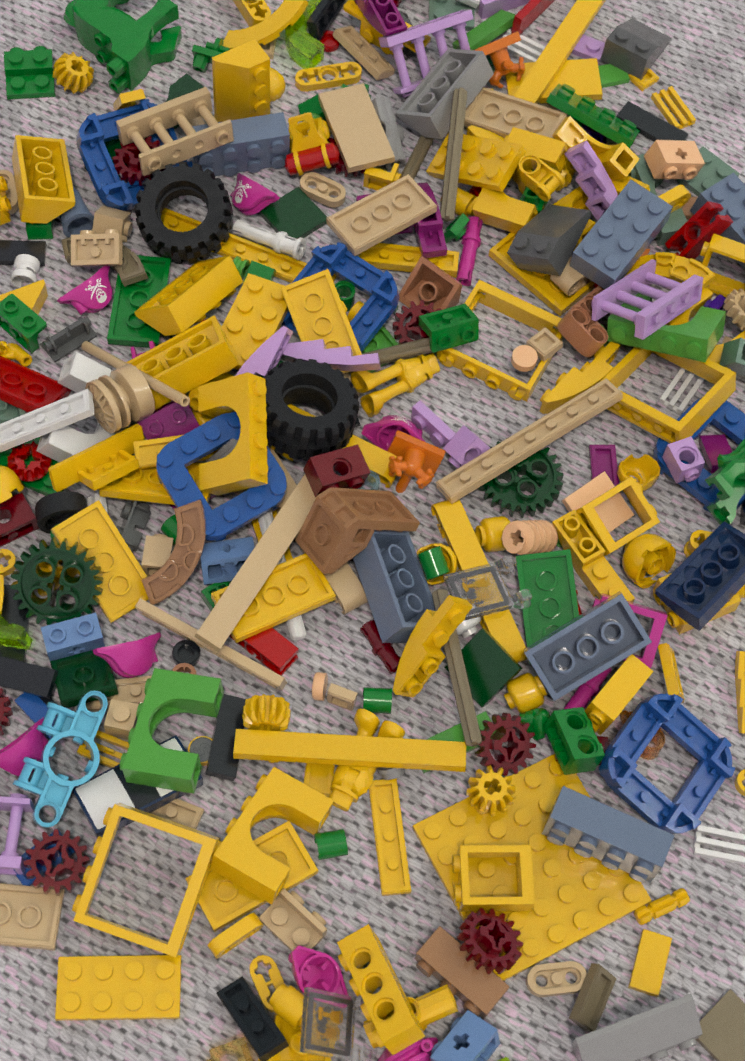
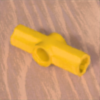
M448 984L415 999L407 997L414 1013H416L415 1015L423 1032L428 1024L458 1011V1006ZM394 1011L390 1012L386 1016L385 1020L389 1019L393 1015ZM364 1021L363 1026L370 1044L373 1048L379 1047L372 1034V1030L376 1029L373 1021Z

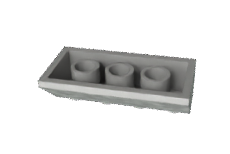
M447 49L395 113L397 117L424 137L442 139L449 131L453 91L462 87L468 92L467 108L494 74L484 52Z
M692 994L575 1038L572 1049L577 1061H641L649 1057L651 1061H658L669 1056L667 1050L677 1046L680 1051L696 1046V1039L702 1035V1030Z

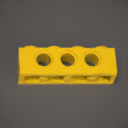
M369 924L338 941L337 944L341 951L338 959L346 972L350 970L353 978L349 980V983L356 996L361 995L364 1001L360 1007L367 1021H373L376 1029L372 1030V1034L380 1048L385 1046L394 1055L424 1038L425 1034L381 941ZM370 962L366 968L362 969L366 963ZM382 986L381 990L374 994V991ZM394 1011L393 1015L385 1020L386 1016Z

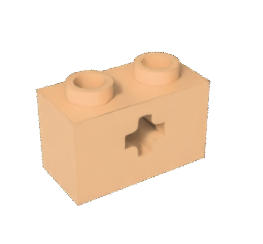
M655 140L644 155L654 179L690 180L696 177L700 169L705 165L695 141Z

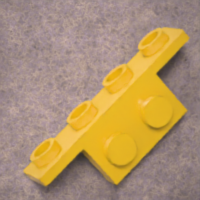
M348 0L343 5V10L361 20L360 35L368 43L381 48L385 54L394 56L393 51H390L389 47L380 46L378 38L384 35L379 33L369 23L355 0ZM406 23L407 28L412 27V25ZM424 35V47H426L431 40V37L429 35ZM411 41L403 43V46L416 53L414 43H411Z
M135 424L49 467L48 471L53 490L60 492L80 481L95 491L106 487L107 484L119 478L126 477L130 472L138 469V459L132 456L134 454L133 442L144 440L142 426Z

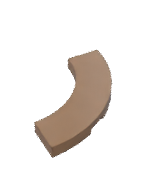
M201 499L174 509L177 520V538L173 552L158 571L142 579L143 586L152 605L165 600L175 593L189 579L199 563L206 538V518Z

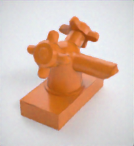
M518 31L474 50L483 51L485 56L490 55L495 71L488 82L500 89L504 86L499 82L502 76L510 72L516 73V81H520L525 71L524 58L519 57L518 64L513 63L507 50L509 45L521 41Z
M397 430L387 449V452L397 456L396 459L394 456H390L388 465L389 476H394L395 474L401 476L395 487L396 491L403 493L412 477L418 479L416 484L419 489L427 486L434 478V474L444 458L445 450Z

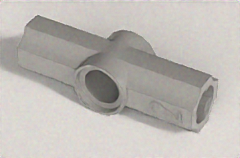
M386 96L375 98L372 100V104L395 155V162L385 164L386 169L392 170L394 163H398L399 168H402L406 165L401 144L404 130L402 126L396 124L390 98Z

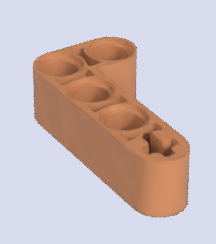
M600 286L576 303L558 323V330L561 335L585 357L594 356L608 340L607 331L598 321L592 320L591 303L593 297L605 290Z

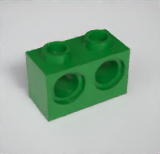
M584 707L555 710L552 712L543 727L564 775L594 771L605 754Z

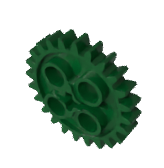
M549 447L539 450L479 487V491H485L484 500L492 498L491 507L498 504L501 506L500 513L509 509L510 517L514 515L515 511H519L521 518L524 517L525 511H528L532 517H534L536 509L544 513L546 506L552 507L554 499H558L559 491H561L563 486L561 481L564 473L559 472L562 465L561 463H555L557 455L548 456ZM536 470H537V471H540V472L543 473V474H542V475H538V474H535L533 471H536ZM498 479H504L508 483H500ZM521 491H528L532 495H524Z
M53 537L48 546L42 539L39 543V549L33 544L30 545V554L23 551L20 555L24 562L16 561L14 567L19 571H13L11 574V578L18 580L10 586V589L18 590L14 594L13 600L22 599L18 609L21 610L27 607L29 611L26 617L29 618L35 614L37 616L36 624L45 619L48 626L53 621L59 623L74 617L84 616V612L92 614L93 608L91 605H98L99 599L95 595H101L103 589L96 585L102 584L103 577L95 575L100 572L101 567H92L96 557L87 559L85 556L88 549L85 548L79 552L77 550L78 542L69 547L67 538H64L62 544L58 545L56 538ZM62 560L63 568L59 579L60 587L56 596V605L52 606L51 598L55 587L54 579L58 571V561ZM39 563H49L52 567V571H42L39 567ZM74 567L79 570L80 576L73 578L68 575L66 569ZM43 589L47 593V597H37L34 590ZM62 595H72L75 598V603H65Z

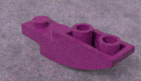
M355 0L369 23L382 35L388 36L407 30V25L393 0Z
M427 182L417 183L437 205V212L414 224L421 255L425 258L447 256L443 221L436 198Z

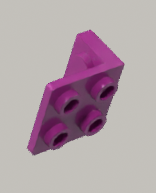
M174 401L155 410L152 415L137 422L142 426L143 434L147 440L184 435L200 426L190 408V404L183 407Z

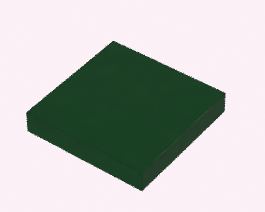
M299 187L260 211L261 217L276 233L284 231L287 232L288 236L297 239L300 237L305 238L326 225L327 216Z
M482 628L461 649L472 698L481 708H484L523 669L485 628ZM446 665L444 668L449 672L448 665Z
M92 650L50 661L52 669L58 671L55 683L62 707L70 708L77 706L81 698L90 691H100L106 698L118 695L110 665L103 658L96 656ZM90 697L86 700V703L96 701L98 699Z

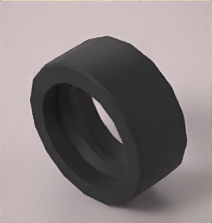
M72 491L56 492L41 498L35 505L39 529L51 534V529L55 525L62 523L88 507L87 500L84 495Z

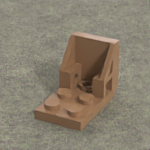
M330 487L316 497L295 541L323 574H332L367 547L375 530L416 532L420 522L391 491Z

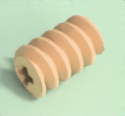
M517 520L506 525L503 530L502 541L505 549L511 554H535L554 550L558 542V534L553 524L549 521Z

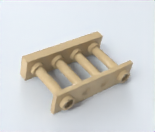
M206 87L116 121L119 140L123 146L134 142L141 152L138 156L143 176L151 174L157 169H164L165 165L171 163L174 165L233 142L234 137L230 119L218 123L212 115L211 96ZM201 116L209 127L196 132L189 123V120ZM179 125L186 136L173 141L166 129ZM156 133L164 145L150 149L143 138Z

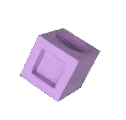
M463 425L443 449L450 455L448 461L458 469L491 448Z
M691 436L668 444L662 457L676 483L684 480L691 482L697 479L705 465V461ZM681 460H685V461H687L689 464H685V463L681 462Z

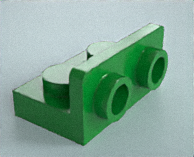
M14 294L8 295L0 302V327L31 354L39 348L38 334L47 327L46 322Z
M466 304L419 316V325L429 336L430 350L433 353L479 339V319Z

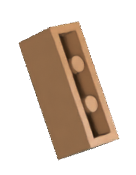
M439 926L416 953L414 958L418 962L416 967L425 976L430 977L433 975L441 982L439 987L448 984L453 996L456 995L464 1002L462 1006L464 1010H469L484 1020L510 986L494 972L487 974L484 966H481L478 970L475 969L476 961L471 960L467 962L468 952L460 951L461 944Z

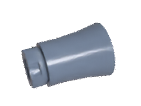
M74 186L75 206L60 215L63 233L68 238L71 235H79L81 230H92L94 216Z

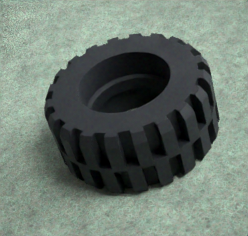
M179 162L177 167H173L172 163L165 165L166 170L162 172L159 169L155 170L152 173L153 178L151 180L146 178L142 183L144 190H138L136 196L138 203L135 204L134 212L141 235L154 253H159L160 257L172 258L174 263L182 264L183 260H188L189 264H194L196 259L200 257L206 260L210 258L209 253L211 251L217 253L222 248L221 242H227L229 238L228 230H231L233 226V210L228 191L225 190L221 179L215 178L214 172L209 169L203 171L202 166L194 163L192 167H188L187 162ZM195 196L206 203L208 209L206 218L198 227L190 231H173L162 223L161 215L164 208L177 197Z
M295 359L292 363L286 361L279 364V368L277 366L272 368L263 377L266 379L267 440L270 447L273 445L276 452L280 454L286 453L292 459L300 457L304 458V461H308L310 457L342 449L349 443L354 431L360 403L357 390L353 388V384L348 377L344 378L343 372L339 369H332L331 365L325 362L320 364L317 363V360L309 359V361ZM292 403H308L320 408L325 415L317 417L304 416L296 413L287 405Z

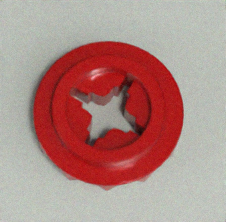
M34 441L28 444L23 443L17 448H12L10 456H7L8 468L13 470L21 481H36L45 476L51 466V458L37 452L38 444ZM32 454L35 461H31L26 469L25 461L22 459H27Z

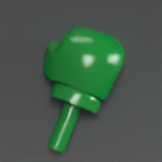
M535 708L525 713H519L521 722H528L530 724L526 731L535 733V736L532 738L536 741L544 739L546 731L543 726L550 717L549 711L544 708Z

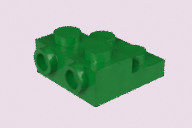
M37 46L34 50H23L19 47H14L10 51H4L7 100L55 97V78L52 77L54 71L52 49Z

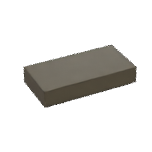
M591 963L569 1016L570 1020L589 1033L596 1030L617 979L600 964Z

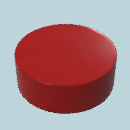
M326 31L319 43H317L320 50L334 52L339 48L340 43L332 36L333 31Z

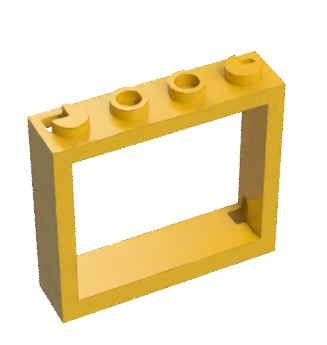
M478 280L464 303L472 312L478 303H481L538 331L546 327L561 341L564 339L557 329L558 323L562 318L484 281ZM453 348L438 351L436 358L446 367L453 366L461 370L469 378L476 377L484 381L491 389L499 388L507 392L512 399H522L527 402L554 355L544 362L542 360L539 362L527 384Z
M634 347L602 380L607 378L618 388L654 352L656 355L715 384L680 421L621 391L623 399L607 408V410L668 443L692 436L736 390V372L709 358L706 362Z
M116 803L113 808H108L104 816L103 824L107 826L103 837L98 836L95 842L93 853L96 854L93 865H88L84 873L82 882L86 883L83 894H78L74 901L72 911L76 912L73 921L177 957L184 945L211 867L215 845H217L220 838L134 807ZM121 817L202 844L169 942L88 914Z

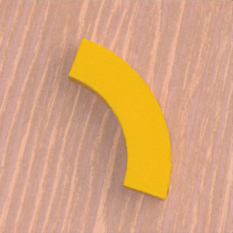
M284 0L279 8L262 22L245 29L229 30L223 41V46L233 49L253 39H256L259 44L263 43V45L272 42L280 37L279 33L289 25L293 26L308 6L307 0Z
M656 252L652 255L640 256L625 275L627 276L653 259L656 260L655 274L682 283L695 274L703 277L702 289L716 280V275L702 263L692 258L688 259L677 256L676 253Z

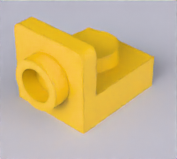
M394 163L391 172L373 167L366 169L363 187L378 191L400 179L402 174L398 173L399 164Z

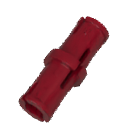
M375 620L366 622L360 628V631L370 643L373 654L375 656L378 655L392 675L397 672L400 657L392 647L393 643H382Z

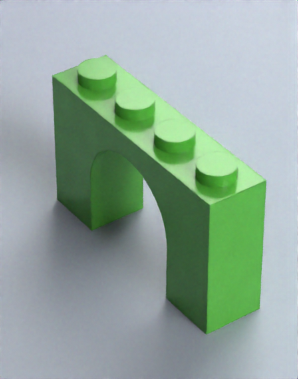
M639 293L635 295L639 298L652 302V298L647 297ZM626 303L620 305L635 312L642 310ZM701 306L691 321L681 325H664L644 340L634 337V322L611 314L608 318L607 341L706 362L724 333L726 311Z
M154 668L152 677L146 681L144 690L146 696L144 702H140L138 705L137 723L135 728L132 727L129 732V748L127 753L122 754L120 770H123L125 780L128 783L194 794L202 770L199 754L164 748L153 740V735L157 726L165 718L174 714L191 713L217 718L224 695L222 681L220 678Z

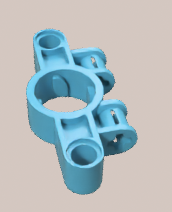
M90 691L85 694L79 701L76 711L51 702L47 703L48 711L42 725H38L37 730L52 738L43 748L41 762L24 757L23 762L25 764L18 780L13 782L14 786L39 795L32 817L36 825L48 828L56 825L63 814L73 788L90 780L98 769L100 755L94 738L108 705L107 698L100 691ZM94 697L99 700L101 706L98 712L93 713L86 708V700L88 698ZM57 715V719L54 723V726L52 727L53 720ZM73 738V742L79 745L84 743L90 751L91 760L87 762L84 768L86 774L78 780L68 781V776L59 773L55 775L50 768L49 757H53L56 749L53 745L60 739ZM32 769H34V772H33V774H32V777H31L30 781L28 782V779H29V776H30V774H31V772H32ZM43 806H50L54 810V818L49 823H45L39 818V810Z

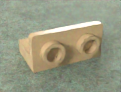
M106 229L104 234H95V231L81 230L79 235H71V266L122 265L123 242H127V237L115 229Z
M283 888L279 892V897L263 912L259 919L291 951L298 945L313 949L327 934L326 921L317 912L313 911L310 913L303 906L305 902L296 892L291 891L289 893Z

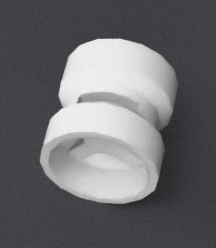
M28 254L16 256L14 261L15 270L12 272L10 279L11 283L16 287H21L22 281L30 282L29 284L37 282L35 274L39 271L40 261Z

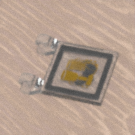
M512 555L505 556L495 563L443 576L450 595L467 599L473 606L466 615L465 620L512 608L526 609L531 606V592L528 589H523L510 596L501 574H514L516 560Z
M310 987L304 988L300 1052L344 1061H372V1050L353 1048L355 1013L363 1014L360 1007L364 1003L363 999Z

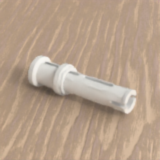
M237 220L234 223V235L272 247L276 253L280 254L283 252L292 255L296 260H300L305 253L307 243L304 238L300 237L297 239L288 236L287 232L284 231L272 232L242 220Z

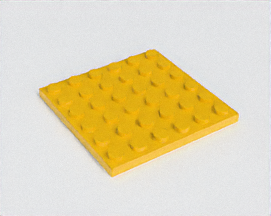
M555 754L519 771L518 774L511 775L513 779L509 785L516 786V792L512 794L515 800L512 805H507L505 813H501L497 809L495 816L491 817L489 809H485L484 813L480 814V805L471 807L470 801L473 797H468L412 826L463 921L471 912H460L459 903L454 902V884H458V873H453L452 857L457 855L459 846L531 845L535 896L534 907L531 911L495 912V915L498 917L503 912L505 914L504 920L507 923L509 921L515 922L512 929L513 931L521 932L517 940L523 942V947L519 950L522 955L510 970L505 969L501 974H498L495 969L492 971L503 981L510 979L652 901L642 883L632 879L629 873L621 869H609L601 863V860L592 856L590 858L582 857L575 853L574 848L565 844L562 846L553 844L547 840V836L542 834L552 807L563 786L590 797L577 774L564 775L559 762L556 761ZM490 787L487 793L492 795L495 789ZM516 857L468 858L470 897H518Z

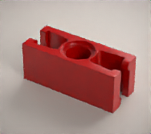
M707 201L665 245L668 249L681 252L680 254L676 252L677 256L695 260L700 255L705 241L710 243L713 233L721 235L733 223V220L729 215L717 214L718 211L721 212L724 209L721 204ZM715 216V220L710 224V220Z
M274 628L267 629L238 642L241 647L251 655L256 654V659L280 676L298 659L297 653L299 648Z

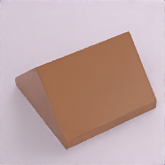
M421 256L399 293V301L410 308V301H413L418 306L420 301L424 300V306H428L432 302L434 303L433 310L439 308L443 310L454 307L459 303L462 284L424 256Z

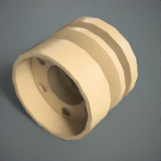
M126 364L111 371L110 377L103 375L98 380L95 379L86 384L85 389H89L93 394L94 416L103 429L110 434L129 426L131 420L134 422L140 421L152 415L155 411V401L149 384L143 374L132 364Z

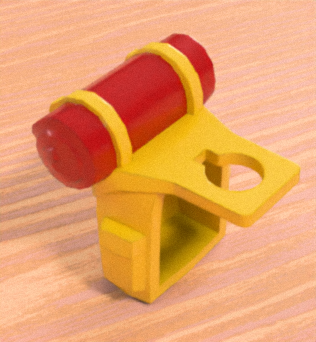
M308 112L288 118L291 153L286 155L285 169L291 176L296 174L300 176L304 172L323 167L330 168L331 165L339 163V150L334 143H328L327 139L330 137V130L327 122L322 117L313 119L312 113Z

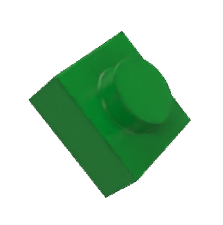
M464 213L451 221L443 231L446 243L452 239L457 241L466 232L464 227L470 219Z

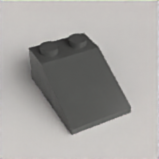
M632 18L618 25L609 35L600 60L641 80L668 46L672 38Z
M549 204L517 232L507 253L521 270L561 276L592 212L590 210Z

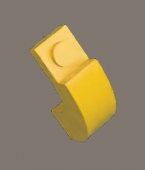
M571 116L566 117L552 135L554 139L566 142L568 149L587 140L611 180L626 178L640 159L623 142L616 145H607L597 141Z

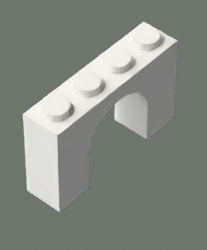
M76 352L64 361L58 383L78 393L85 390L88 382L95 379L98 380L103 375L110 377V373L113 370ZM98 421L94 434H85L65 426L41 436L36 451L61 462L115 435V433L110 434L105 431Z

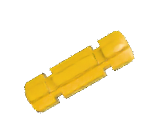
M680 888L671 895L667 894L650 902L647 907L643 905L634 911V916L640 925H644L650 922L652 918L656 919L674 911L677 908L676 906L680 908L688 904L690 901L689 895L684 888Z

